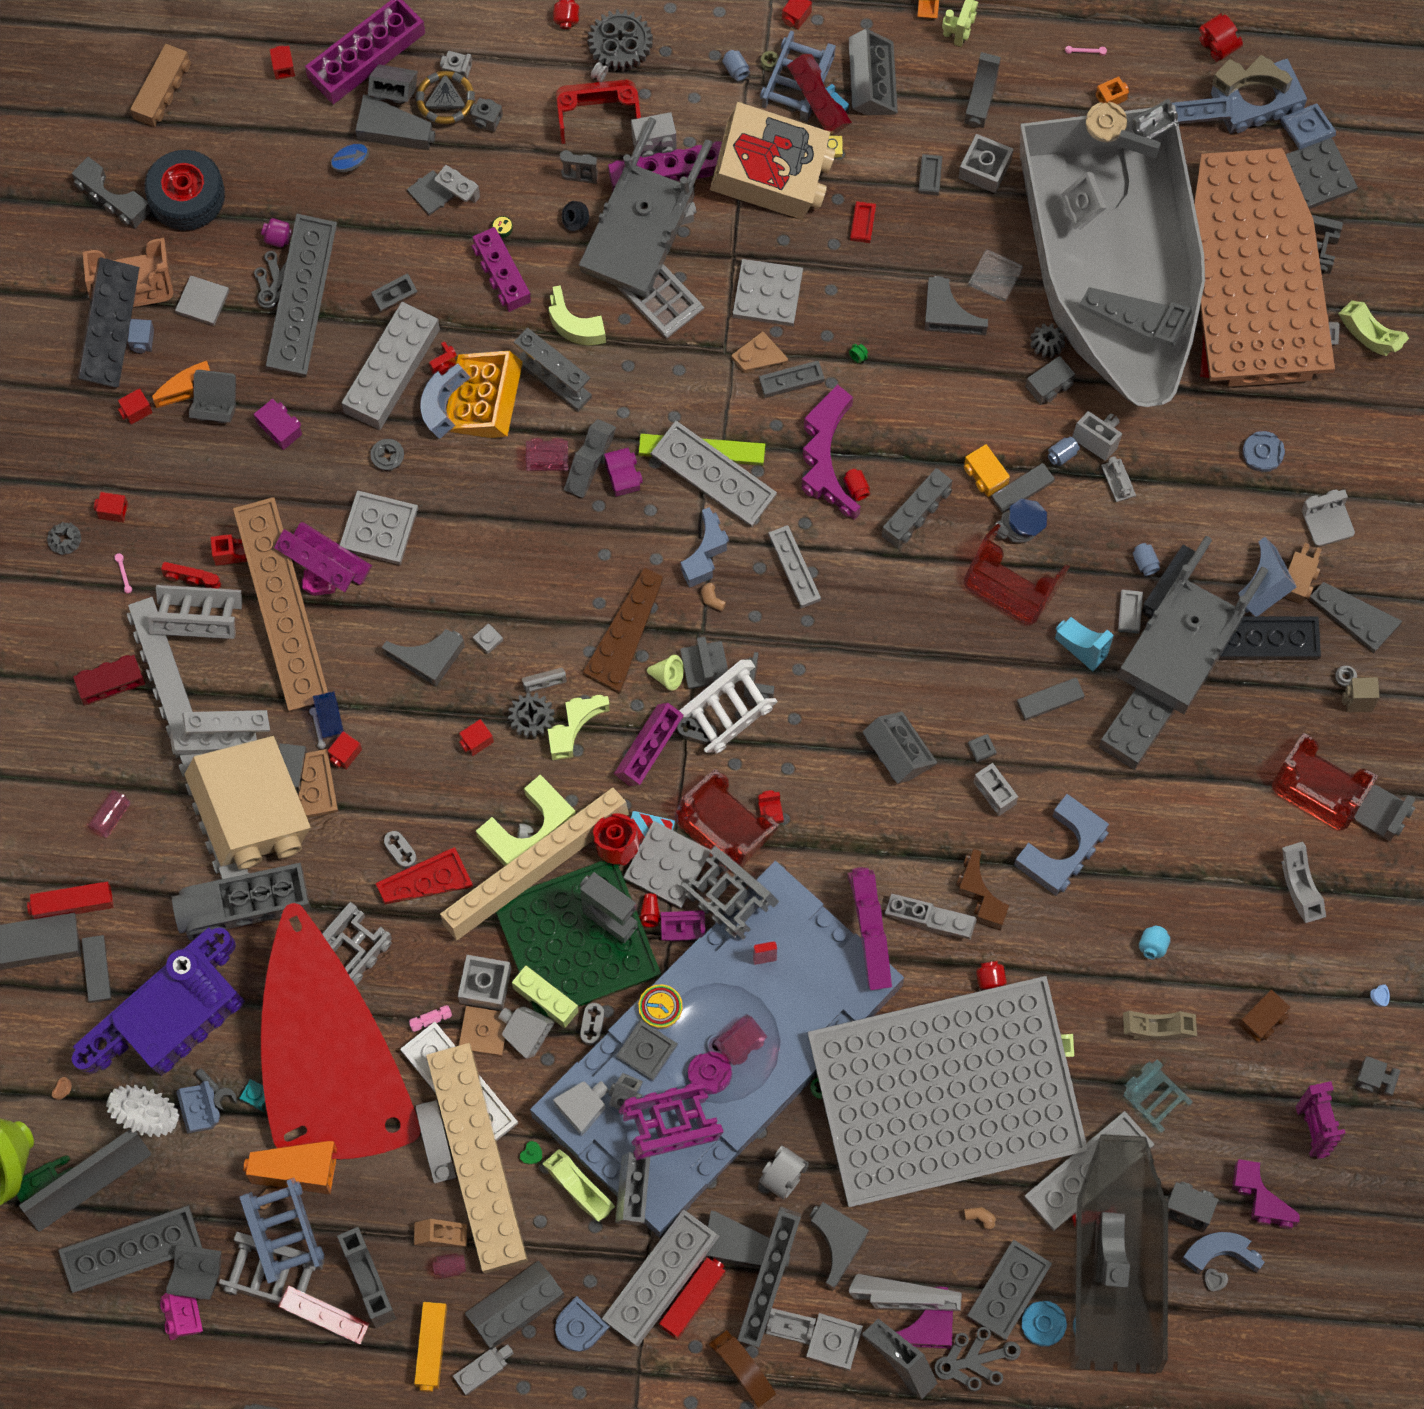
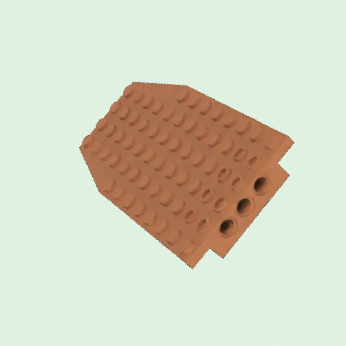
M1283 148L1201 154L1194 205L1204 251L1205 284L1200 311L1210 381L1227 380L1228 387L1311 381L1313 374L1334 373L1335 364L1314 220Z

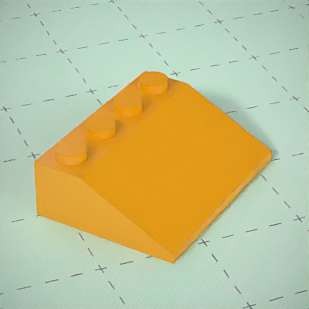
M511 351L458 355L456 364H459L471 378L456 389L448 399L447 415L455 424L449 432L487 438L507 437L523 361Z

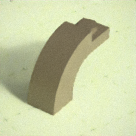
M1134 1011L1123 1012L1124 1034L1132 1035L1134 1039L1163 1041L1197 1036L1196 1014L1181 1011L1163 1015L1144 1014Z

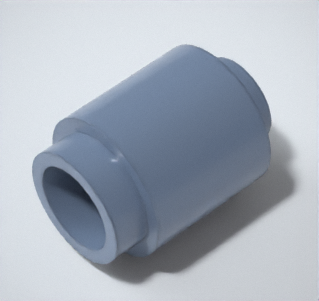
M730 50L724 55L722 62L731 77L735 78L736 81H741L750 74L749 66L739 51Z
M1071 436L1063 438L1048 449V458L1052 464L1061 466L1077 454V451L1080 449L1079 445Z
M1142 543L1134 548L1135 551L1132 555L1140 572H1143L1145 576H1149L1160 570V562L1152 545Z

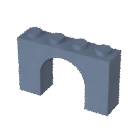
M1288 58L1274 64L1293 78L1290 89L1284 94L1273 88L1276 99L1270 104L1264 106L1252 105L1241 97L1238 89L1228 96L1233 99L1232 119H1224V122L1230 134L1243 132L1254 125L1261 126L1266 121L1278 120L1286 114L1304 109L1307 97ZM1212 87L1211 95L1213 98L1227 97L1216 87Z
M1068 794L1055 808L1052 817L1073 831L1078 839V851L1070 858L1056 860L1046 856L1028 843L1016 858L1014 866L1055 896L1060 891L1064 892L1071 883L1069 881L1070 877L1073 874L1075 876L1079 874L1083 868L1081 863L1085 858L1089 860L1096 851L1095 845L1098 841L1102 843L1109 834L1107 832L1109 824Z

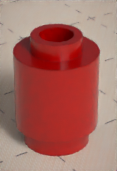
M851 469L845 473L846 476L843 478V481L850 496L855 501L867 498L870 495V487L862 470Z

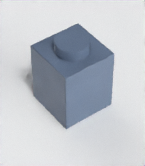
M131 319L128 335L130 350L137 353L151 352L154 334L151 320Z

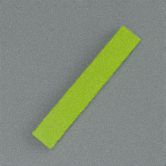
M641 434L639 456L653 457L651 452L663 438V435ZM703 439L736 464L764 466L765 444Z

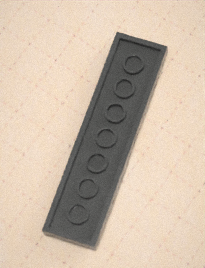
M296 214L265 369L302 377L307 376L337 222Z

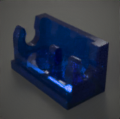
M335 692L313 696L322 737L341 734L344 729Z

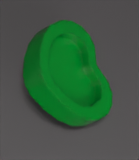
M530 1141L526 1144V1149L520 1154V1159L523 1163L533 1165L542 1160V1150L537 1142Z

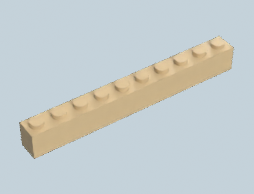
M611 788L440 913L444 927L456 940L460 939L594 840V827L601 818L610 817L614 813L628 815L626 801L614 788Z

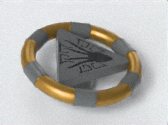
M439 71L427 76L421 82L416 92V103L422 115L426 119L439 124H451L460 121L469 114L475 102V92L469 80L465 76L453 71ZM442 79L425 106L424 92L431 83ZM449 79H453L465 87L467 91L466 105ZM428 109H441L443 111H450L452 109L462 110L451 116L442 117Z

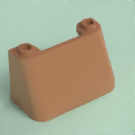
M164 238L149 241L146 245V255L113 260L140 267L133 307L165 302L172 298L173 285ZM98 250L83 252L85 283L90 300L98 258H105L104 253Z

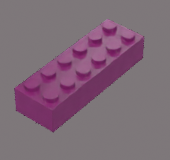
M390 0L305 66L307 78L332 104H335L370 77L378 64H387L425 34L424 21L403 0Z

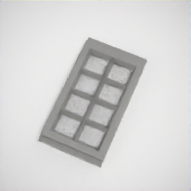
M664 264L648 298L617 287L666 338H669L704 310L698 299Z

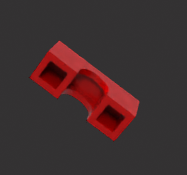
M232 534L210 537L212 557L216 566L248 562L242 539H235L232 537Z

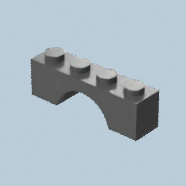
M87 157L72 172L74 185L79 190L88 192L93 201L101 202L109 213L118 215L120 221L125 225H131L136 229L151 213L148 202L134 191L123 195L108 192L104 188L106 175L103 167L90 157Z

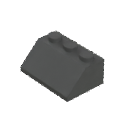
M903 712L880 716L863 731L867 742L874 748L879 760L884 763L890 772V776L897 784L910 781L937 764V761Z

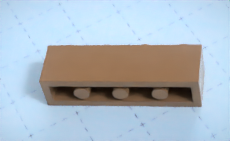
M168 44L164 45L130 109L134 120L155 128L158 121L160 122L163 119L166 106L171 104L175 89L180 87L184 72H187L190 68L191 61L189 60L188 52Z

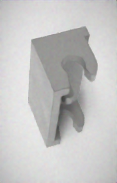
M772 1308L766 1334L810 1345L816 1319Z

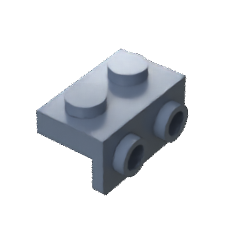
M203 1081L198 1086L177 1090L187 1133L210 1130L219 1123V1111L215 1108L213 1101L214 1091L209 1086L208 1081Z

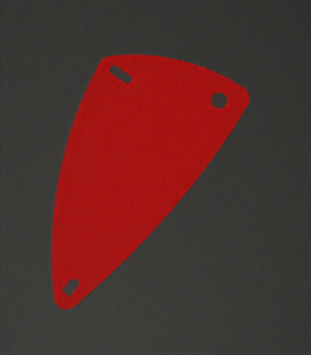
M297 903L287 905L283 910L270 955L261 1022L262 1079L268 1120L275 1146L277 1148L333 1141L337 1147V1154L332 1153V1159H351L385 1153L414 1142L421 1133L416 1112L398 1067L369 1008L340 959L304 908ZM296 915L302 925V929L299 932L294 931L289 921L290 918ZM391 1117L397 1118L401 1124L400 1129L395 1133L388 1132L385 1128V1122ZM300 1126L307 1128L306 1134L288 1142L284 1139L286 1133Z

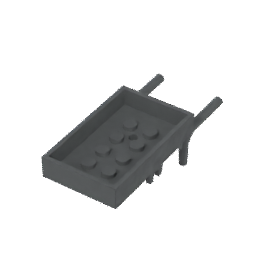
M649 117L632 156L630 157V155L626 154L623 157L625 166L608 203L605 202L604 211L599 215V223L579 264L582 273L644 298H648L695 194L692 187L713 144L710 140L706 139L688 178L682 177L680 183L636 166L656 124V120Z
M1208 536L1204 537L1189 563L1182 567L1179 576L1159 608L1155 610L1151 620L1147 623L1144 632L1125 660L1117 677L1182 714H1185L1234 635L1243 619L1244 610L1268 573V569L1265 567L1259 569L1245 594L1239 598L1236 607L1188 581L1189 577L1212 542V539Z

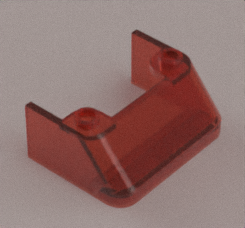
M997 523L985 535L964 577V585L972 593L1022 623L1032 625L1040 618L1056 594L1070 566L1065 565L1054 578L1044 576L1039 579L1036 585L1001 565L1004 557L1003 550L1000 546L993 543L1001 526Z

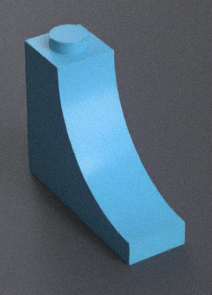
M1070 617L1067 621L1063 620L1056 627L1055 639L1090 670L1094 671L1107 658L1114 635L1108 630L1104 633L1091 631Z

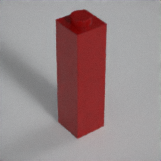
M107 881L30 894V902H27L28 913L34 919L69 913L82 914L114 908L112 889Z
M706 1258L661 1320L659 1327L676 1340H679L725 1276L724 1265L714 1258L712 1261Z

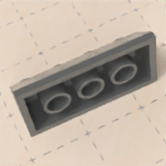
M866 28L849 37L852 107L864 115L897 114L893 41Z
M537 1261L468 1310L465 1315L488 1348L492 1350L565 1297L551 1274Z

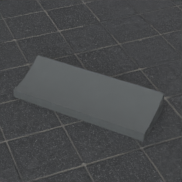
M75 913L0 925V970L81 957Z
M129 1129L19 1206L40 1232L152 1154L136 1131L133 1133Z
M190 1204L67 1245L58 1251L72 1293L174 1259L177 1245L203 1247Z

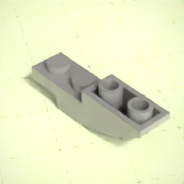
M891 894L885 912L887 916L914 927L947 937L953 935L969 940L977 921L974 916L937 908L932 903Z

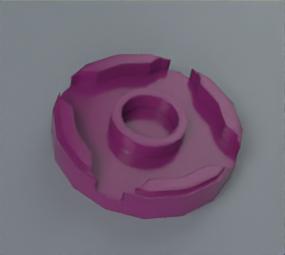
M713 1051L706 1054L701 1053L690 1062L688 1079L690 1084H705V1093L716 1094L723 1091L730 1084L732 1067L729 1060L720 1053Z

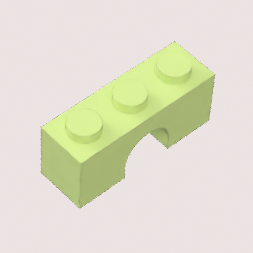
M527 966L523 968L512 982L513 989L529 1002L534 1001L547 1012V1015L564 1029L578 1013L577 1004Z

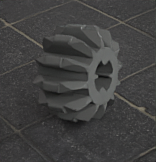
M1045 323L1042 324L1041 328L1036 327L1030 337L1032 341L1031 348H1036L1035 354L1042 353V358L1049 355L1052 359L1054 353L1059 355L1061 348L1065 347V341H1063L1065 334L1060 333V327L1054 329L1053 323L1049 327Z

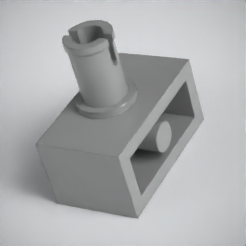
M1088 411L1077 422L1072 437L1077 443L1106 461L1117 450L1122 433L1114 428L1119 424V419L1115 416L1111 421L1114 414H1109L1103 421Z

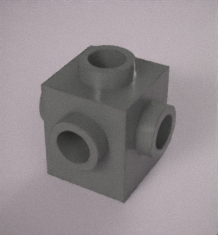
M479 98L477 104L474 103L470 110L472 123L480 129H488L495 132L503 116L502 106L496 104L491 99Z
M622 1073L616 1084L613 1083L608 1095L612 1097L609 1105L619 1110L625 1100L632 1097L642 1098V1094L639 1092L643 1081Z

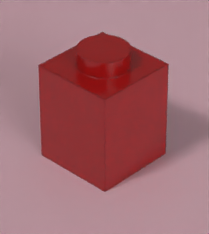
M789 0L782 9V20L789 27L799 30L812 12V2L809 0Z
M277 46L270 49L275 79L295 77L290 46Z
M140 388L118 400L120 405L118 412L122 419H128L130 424L153 413Z
M100 492L99 499H96L94 504V511L97 512L99 519L124 523L128 507L126 496Z
M481 719L459 733L461 748L464 752L469 751L472 756L494 743L493 735Z
M343 731L327 751L330 758L329 761L338 768L342 766L347 770L362 751V748L358 741Z

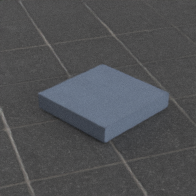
M1317 103L1281 117L1280 122L1299 150L1336 136V130Z

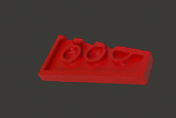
M454 847L376 883V886L386 905L471 888L473 884Z

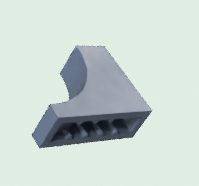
M1266 537L1258 541L1261 549L1258 569L1247 586L1238 593L1240 597L1245 594L1261 567L1268 569V573L1245 609L1247 613L1250 611L1254 616H1259L1297 587L1277 548Z

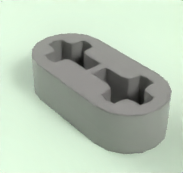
M397 831L387 833L384 838L385 847L398 865L403 869L414 866L417 862V857L405 838ZM390 839H398L400 848L397 849L394 844L389 845L391 843ZM402 852H404L406 856L412 855L410 857L411 861L409 863L407 861H403V857L401 854Z
M598 1003L589 1004L584 1011L581 1040L588 1046L597 1044L601 1037L604 1009ZM593 1009H597V1012L600 1014L596 1015L595 1022H591V1014H588L593 1012ZM591 1026L594 1027L593 1032L596 1037L593 1036L591 1040H588L587 1035L584 1034L589 1033Z

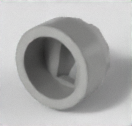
M519 824L517 838L532 837L533 835L528 834L533 832L532 827L526 824Z

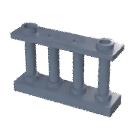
M790 31L788 37H784L782 41V52L767 88L763 87L760 99H762L763 108L767 107L769 100L796 108L800 112V120L808 122L813 109L806 98L805 100L798 101L774 93L773 90L776 83L802 91L795 80L780 76L783 66L788 67L787 65L793 61L787 59L790 50L803 54H812L813 57L818 58L820 61L819 67L822 71L821 79L824 84L835 57L836 46L828 43L826 50L822 49L820 51L794 42V32Z
M295 1178L287 1180V1188L260 1197L253 1196L252 1192L240 1196L268 1283L280 1279L279 1274L283 1270L313 1261L315 1267L323 1264L324 1254L320 1246L317 1247L300 1196L303 1194L302 1187L299 1181H295ZM292 1196L296 1209L266 1219L260 1218L258 1212L260 1206ZM299 1217L302 1231L272 1241L267 1239L265 1231L268 1227ZM306 1239L310 1252L281 1262L274 1260L272 1254L274 1249Z

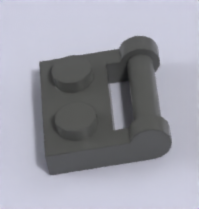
M568 150L561 152L560 160L563 163L561 171L563 179L597 184V157L587 154L582 156L572 155ZM571 165H576V171H573Z

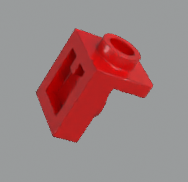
M769 790L758 795L762 826L784 823L780 792Z

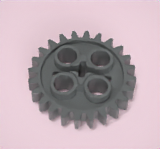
M617 9L616 14L613 15L611 11H608V17L602 14L601 21L595 19L596 26H590L591 32H588V46H590V53H593V59H599V62L602 64L606 63L608 68L612 65L614 71L618 67H621V70L624 71L625 66L632 70V64L640 66L639 60L646 61V55H650V48L653 47L651 27H647V21L642 22L641 15L635 18V12L627 15V10L625 9L623 14H620Z

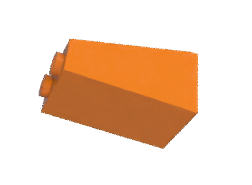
M333 1141L250 1152L249 1159H245L243 1171L246 1172V1176L251 1184L287 1188V1180L295 1178L296 1182H300L302 1191L330 1195L337 1159H332V1153L337 1154V1147Z

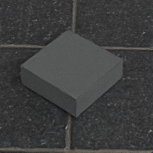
M988 734L968 742V746L977 763L997 753Z

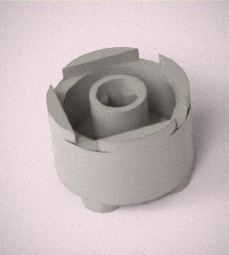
M781 1146L775 1154L776 1158L773 1163L769 1161L763 1169V1175L759 1182L784 1200L795 1189L800 1181V1172L805 1173L809 1163L788 1148Z

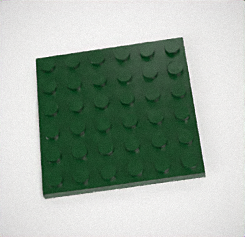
M604 860L532 886L496 912L519 973L525 966L529 967L577 1004L578 1007L661 977L660 969L637 911L631 917L637 921L638 928L625 944L583 914L580 884L586 876L590 877L593 872L632 900L618 864H611ZM534 1001L530 1002L533 1011L550 1018L541 1006Z

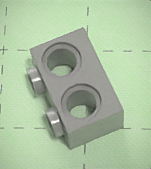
M993 763L975 774L973 783L998 816L1016 805L1018 800L1017 794Z

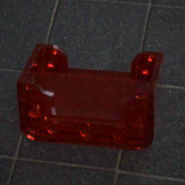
M1303 733L1274 779L1272 789L1280 797L1333 828L1345 830L1352 822L1376 782L1378 775L1366 769H1359L1352 776L1316 755L1319 749L1317 741Z
M714 769L681 798L675 812V820L700 845L710 850L716 845L742 868L775 833L779 825L771 816L761 815L757 818L728 792V778L717 769Z

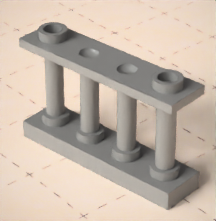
M156 586L157 604L161 605L159 612H149V634L235 638V617H231L233 609H242L241 590ZM169 605L182 606L180 614L167 613ZM190 606L203 607L201 615L189 614ZM211 608H224L223 615H210Z
M267 710L183 712L182 717L185 731H172L170 739L173 754L209 753L257 740L256 732L270 731Z
M236 1232L234 1241L239 1245L238 1248L240 1250L229 1281L220 1279L219 1284L224 1288L223 1291L232 1295H236L239 1292L279 1304L282 1299L280 1296L289 1269L283 1270L279 1274L280 1279L275 1282L272 1294L259 1291L265 1274L260 1260L251 1287L239 1285L238 1281L248 1252H251L252 1249H257L252 1236ZM286 1246L274 1249V1252H272L273 1256L280 1257L281 1261L306 1253ZM322 1260L323 1264L318 1267L314 1266L313 1261L302 1265L304 1269L297 1290L303 1293L306 1292L312 1271H315V1269L322 1270L324 1260Z

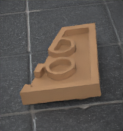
M327 749L309 752L305 755L302 783L298 797L307 818L338 812Z

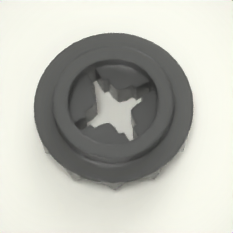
M393 439L380 440L372 447L371 460L375 467L383 471H392L397 466L400 467L402 460H404L403 447ZM385 449H387L389 454H393L390 456V461L383 457L385 456Z
M61 522V524L54 525L51 531H48L47 542L55 553L70 554L79 547L81 533L71 522ZM67 532V537L69 539H64L63 542H61V539L58 536H63Z

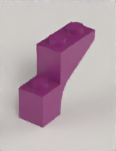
M1238 1159L1235 1163L1232 1190H1237L1238 1194L1251 1195V1193H1254L1251 1220H1257V1224L1260 1225L1279 1224V1227L1284 1229L1296 1227L1300 1219L1299 1214L1265 1188L1260 1177V1163Z

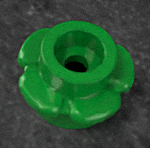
M862 344L852 345V349L849 350L851 358L857 363L867 360L868 351L866 347Z

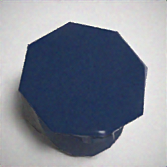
M1021 498L1010 506V510L1002 514L1000 521L995 523L994 534L997 538H1007L1012 543L1030 541L1047 527V512L1037 501Z

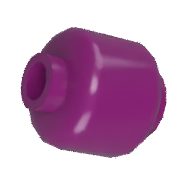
M275 218L270 219L268 224L264 223L261 231L266 244L282 248L285 244L288 245L292 233L289 223Z

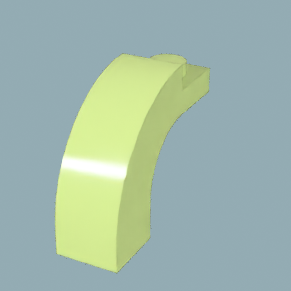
M561 285L553 287V295H550L551 306L549 307V316L558 333L567 340L581 345L606 343L602 317L578 318L573 316L565 306Z
M1351 301L1338 313L1348 330L1361 343L1378 354L1387 356L1391 351L1396 352L1409 339L1406 332L1390 330L1381 325L1372 316L1364 302Z

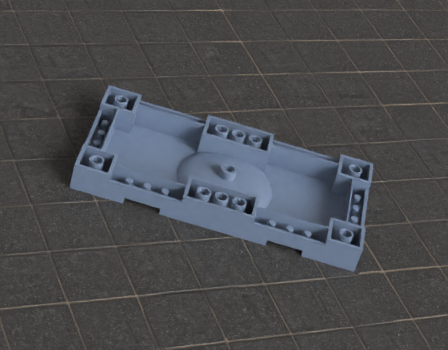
M774 861L757 881L778 899L779 903L774 908L769 905L767 912H764L760 907L757 908L745 922L751 930L744 933L746 936L744 940L738 935L735 938L725 930L727 926L724 923L721 926L716 923L653 984H663L675 989L682 999L683 1007L681 1017L675 1024L666 1029H656L678 1043V1046L655 1080L651 1081L616 1058V1055L639 1021H643L639 1014L638 1000L608 1030V1033L530 1109L532 1118L558 1143L568 1149L618 1197L621 1156L628 1152H634L636 1147L632 1145V1141L636 1136H640L635 1120H623L622 1117L624 1115H620L619 1110L609 1105L612 1096H609L608 1092L601 1098L605 1104V1110L587 1132L581 1136L555 1107L553 1100L584 1081L591 1089L602 1081L610 1091L612 1084H616L622 1073L643 1081L639 1092L642 1094V1098L653 1092L657 1094L664 1093L671 1088L683 1089L690 1084L688 1067L695 1056L711 1051L725 1056L732 1067L730 1084L721 1092L708 1094L707 1100L704 1103H700L706 1120L717 1118V1124H721L724 1131L717 1141L650 1157L644 1224L659 1238L667 1232L682 1210L687 1211L691 1204L813 1080L817 1071L807 1032L872 1017L903 986L904 977L890 965L892 987L870 990L867 983L861 938L856 933L853 934L825 909L823 903L777 861ZM750 887L747 889L750 895L744 901L745 904H747L753 898V896H755L759 901L762 900V898L757 893H755ZM737 909L731 916L725 913L724 917L737 927L739 924L734 920V917L740 910ZM767 942H776L777 961L755 965L753 958L754 946ZM718 1043L724 1046V1049L719 1052L712 1048ZM691 1098L682 1100L685 1111L692 1110L689 1103ZM651 1108L641 1110L645 1121L651 1119L649 1113ZM675 1110L660 1113L666 1129L680 1126ZM690 1119L689 1122L692 1127L690 1131L699 1129L696 1119ZM655 1128L648 1129L651 1135L649 1141L659 1139Z

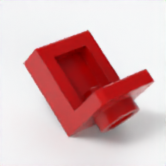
M445 341L441 343L444 354L429 362L430 371L433 375L437 372L443 375L456 365L455 357L457 354L451 345L448 347Z

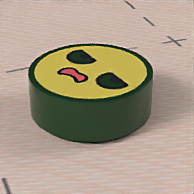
M499 216L492 223V228H496L501 238L509 236L513 231L512 221L506 216Z

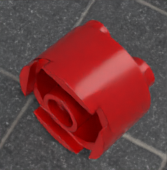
M1218 14L1199 28L1202 35L1199 37V40L1205 48L1208 46L1211 49V56L1216 62L1223 60L1243 47L1241 36L1239 38L1236 36L1235 32L1238 31L1236 26L1225 14Z
M614 813L610 817L601 818L596 823L593 830L594 841L600 858L611 864L626 865L639 850L638 833L630 817Z

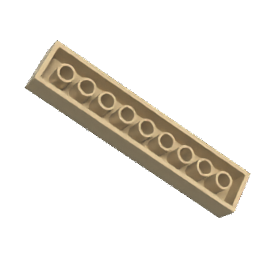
M470 1043L428 1054L426 1057L482 1271L486 1274L528 1262Z

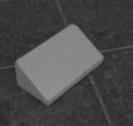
M563 668L522 678L525 693L567 682L566 673Z

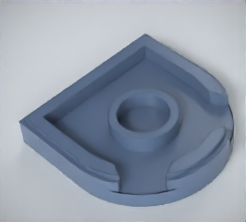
M576 1296L558 1316L555 1332L558 1341L563 1347L571 1351L581 1352L591 1348L610 1326Z

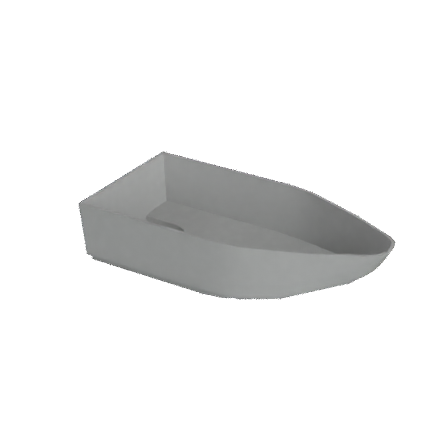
M1175 105L1171 107L1172 112L1176 111ZM1151 108L1124 111L1127 117L1125 131L1134 133L1132 130L1133 118ZM1087 116L1021 124L1020 161L1043 284L1054 321L1076 352L1129 402L1144 407L1158 406L1170 402L1177 392L1192 346L1205 284L1204 251L1179 124L1152 139L1161 143L1157 158L1117 146L1118 139L1112 142L1096 140L1087 131ZM1086 172H1093L1107 208L1081 230H1076L1061 193ZM1091 287L1168 306L1174 302L1190 307L1192 313L1175 346H1171L1156 340L1154 343H1151L1080 308L1079 304L1088 288Z

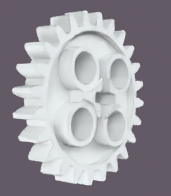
M126 1085L125 1088L119 1086L118 1089H114L110 1093L106 1105L108 1107L107 1112L112 1113L111 1118L117 1119V1124L123 1123L124 1129L129 1127L131 1132L134 1133L137 1130L140 1135L147 1133L149 1137H152L153 1133L157 1137H160L161 1133L165 1136L168 1132L172 1133L179 1114H177L178 1109L173 1108L175 1104L168 1103L169 1098H162V1093L155 1094L154 1089L147 1091L145 1086L142 1089H139L137 1085H134L133 1088L129 1085Z

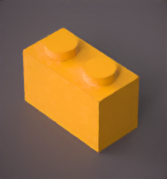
M987 444L965 457L964 469L969 476H973L976 480L977 488L980 492H984L987 497L1009 484V474Z

